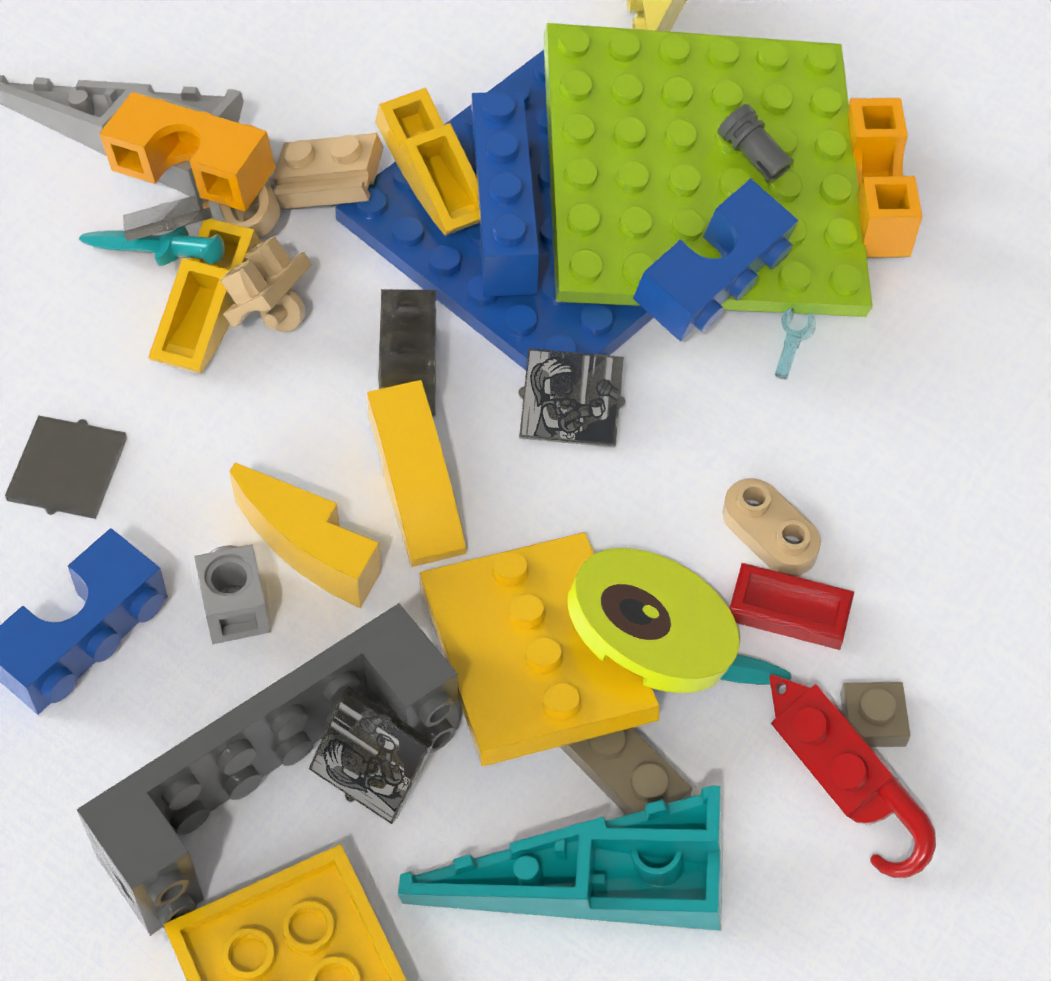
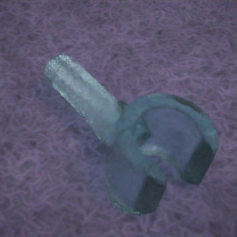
M793 307L784 311L781 323L787 334L774 374L777 378H788L800 342L814 334L816 320L811 312L808 316L806 327L795 331L790 328V322L795 312Z

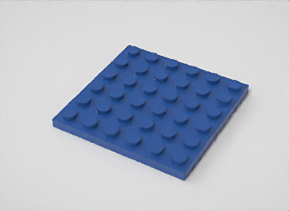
M542 50L488 91L524 92L539 250L537 294L484 297L480 251V223L445 236L417 199L396 162L376 175L374 184L369 185V201L338 204L335 206L336 220L527 372L530 351L550 352V358H562L564 354V358L570 359L574 363L576 379L573 382L574 387L581 381L583 356H590L589 374L593 370L594 357H596L595 369L605 358L609 357L651 321L653 317L641 306L556 302L544 50ZM471 104L444 125L451 123L474 171ZM561 361V362L556 363V364H554V365L563 364V363H566V362H569V361ZM567 364L564 366H569L570 368H572L573 365ZM561 374L550 378V390L561 398L563 394L571 389V374Z

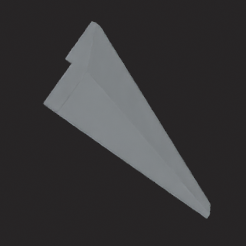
M0 75L1 105L103 155H106L99 133L131 92L152 98H160L169 103L196 111H205L213 116L239 123L244 103L241 91L227 89L225 96L201 95L197 87L184 86L181 94L155 92L151 84L78 80L76 87L54 86L49 78L36 77L33 84L9 83L4 75ZM190 161L171 166L158 180L196 200L200 199Z

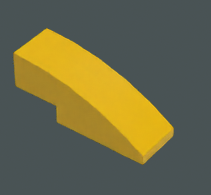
M425 87L379 104L375 123L404 178L442 233L446 236L480 223L477 177L451 123L444 125L427 88Z
M204 217L197 237L210 238L219 234L225 245L223 259L217 263L207 264L204 259L190 258L189 260L182 258L148 356L151 361L200 374L203 373L230 324L223 314L234 303L220 279L229 270L247 261L244 255L253 246L261 243L254 229Z
M418 380L367 392L368 417L382 460L383 476L411 567L466 554L465 540L450 478L422 381Z
M235 462L229 471L235 502L260 537L299 574L326 592L361 608L381 573L379 543L341 528L337 503Z

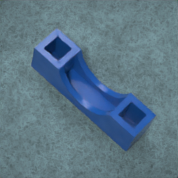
M524 92L472 93V148L474 173L477 175L480 251L484 297L537 294L539 250Z

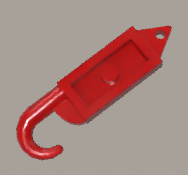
M770 675L769 680L776 717L771 722V725L843 813L859 824H873L895 814L912 835L914 849L906 860L891 862L879 854H874L870 858L871 864L882 874L892 878H909L922 872L931 862L936 849V833L929 816L898 781L897 776L822 687L814 684L810 688L775 675ZM782 685H786V692L780 694L779 688Z

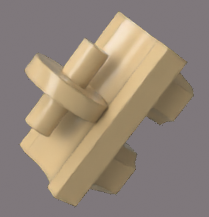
M273 236L253 246L244 255L247 261L235 266L220 279L234 301L223 314L232 327L239 325L251 311H259L264 324L268 328L281 332L293 331L302 323L305 317L303 301L296 291L291 290V288L313 264L305 252L289 258L276 237Z

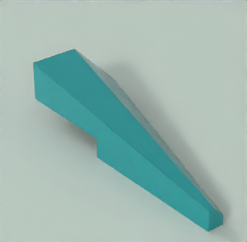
M708 786L702 788L699 795L667 804L664 800L648 803L643 811L608 821L604 817H599L509 843V849L474 858L471 854L453 859V865L418 875H414L411 871L400 874L398 896L402 904L721 931L723 884L721 786Z

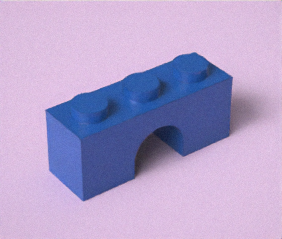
M750 178L715 209L703 235L718 250L722 258L712 259L700 256L682 240H679L644 271L633 299L680 342L695 328L704 332L721 315L724 310L722 304L730 296L736 300L741 299L758 280L759 275L756 273L762 267L767 265L770 269H773L787 256L793 247V244L788 239L799 220Z
M112 528L108 529L68 565L76 593L86 602L75 616L60 622H48L36 617L22 605L0 625V683L37 715L51 703L60 702L73 690L77 679L94 663L103 662L108 659L118 648L121 639L139 622L144 623L153 618L160 610L164 599L168 597L160 567Z

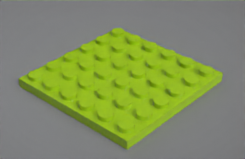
M558 23L546 24L543 38L556 302L640 306L633 297L644 271L679 240H682L700 256L712 259L722 258L718 250L703 235L715 209L751 178L799 221L788 239L793 244V247L787 256L773 269H770L767 265L762 267L756 273L759 275V278L753 287L739 300L730 296L722 304L724 310L866 317L873 305L866 246L862 243L857 200L859 187L856 161L852 157L847 113L849 102L842 44ZM744 104H749L756 111L758 120H762L765 123V131L794 160V163L789 166L788 171L771 184L765 181L764 176L740 150L735 151L732 148V143L729 144L727 141H724L717 133L723 121Z

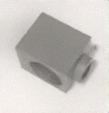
M253 544L240 547L233 545L220 546L209 553L194 556L212 645L270 633ZM236 585L242 587L240 590L233 593L221 592L224 588L229 586Z

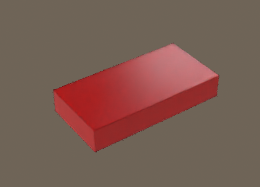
M741 563L729 609L737 624L840 650L855 591Z

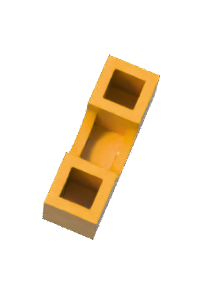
M134 92L129 94L99 133L112 171L156 184L164 172L171 166L190 161L200 198L245 212L276 169L267 131L258 129L253 125L237 123L213 116L205 111H196L169 103L160 98H152Z
M850 98L847 113L852 157L856 161L859 192L857 193L862 243L866 246L867 257H911L923 216L915 176H903V156L908 133L901 98Z

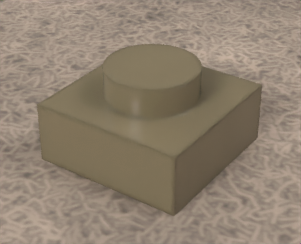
M903 682L843 683L840 692L842 712L870 746L906 747L911 735Z

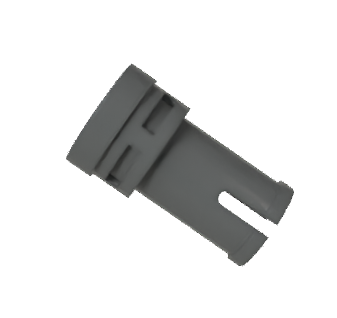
M744 104L723 121L717 133L724 141H727L729 144L732 143V148L735 151L740 150L764 176L765 181L771 184L788 171L789 166L794 163V160L765 131V123L762 120H758L756 111L749 104Z

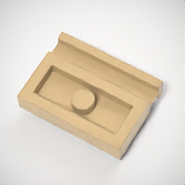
M378 134L345 135L284 143L272 178L275 184L273 192L279 203L280 210L369 201L368 187L370 184H374L384 149Z

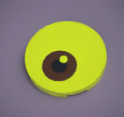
M613 548L600 551L590 556L581 565L568 593L567 602L571 620L578 634L590 650L600 660L604 661L609 656L624 668L644 677L642 685L649 688L673 693H692L706 690L719 682L738 654L740 644L738 627L723 599L694 572L664 556L633 548Z

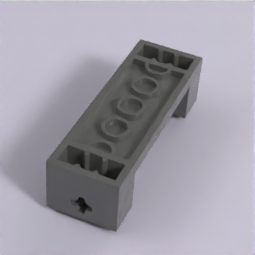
M400 603L76 809L98 861L150 936L163 928V924L196 910L197 904L204 900L190 853L177 834L185 835L196 830L207 820L211 811L229 799L239 800L246 797L259 786L264 776L279 766H291L302 760L311 751L314 743L333 731L339 733L330 727L332 721L345 730L356 724L357 720L338 709L340 703H343L361 716L366 709H369L376 719L380 718L384 721L381 725L389 735L398 740L394 734L388 731V724L424 747L427 753H433L441 749L453 738L456 729L459 728L458 673Z

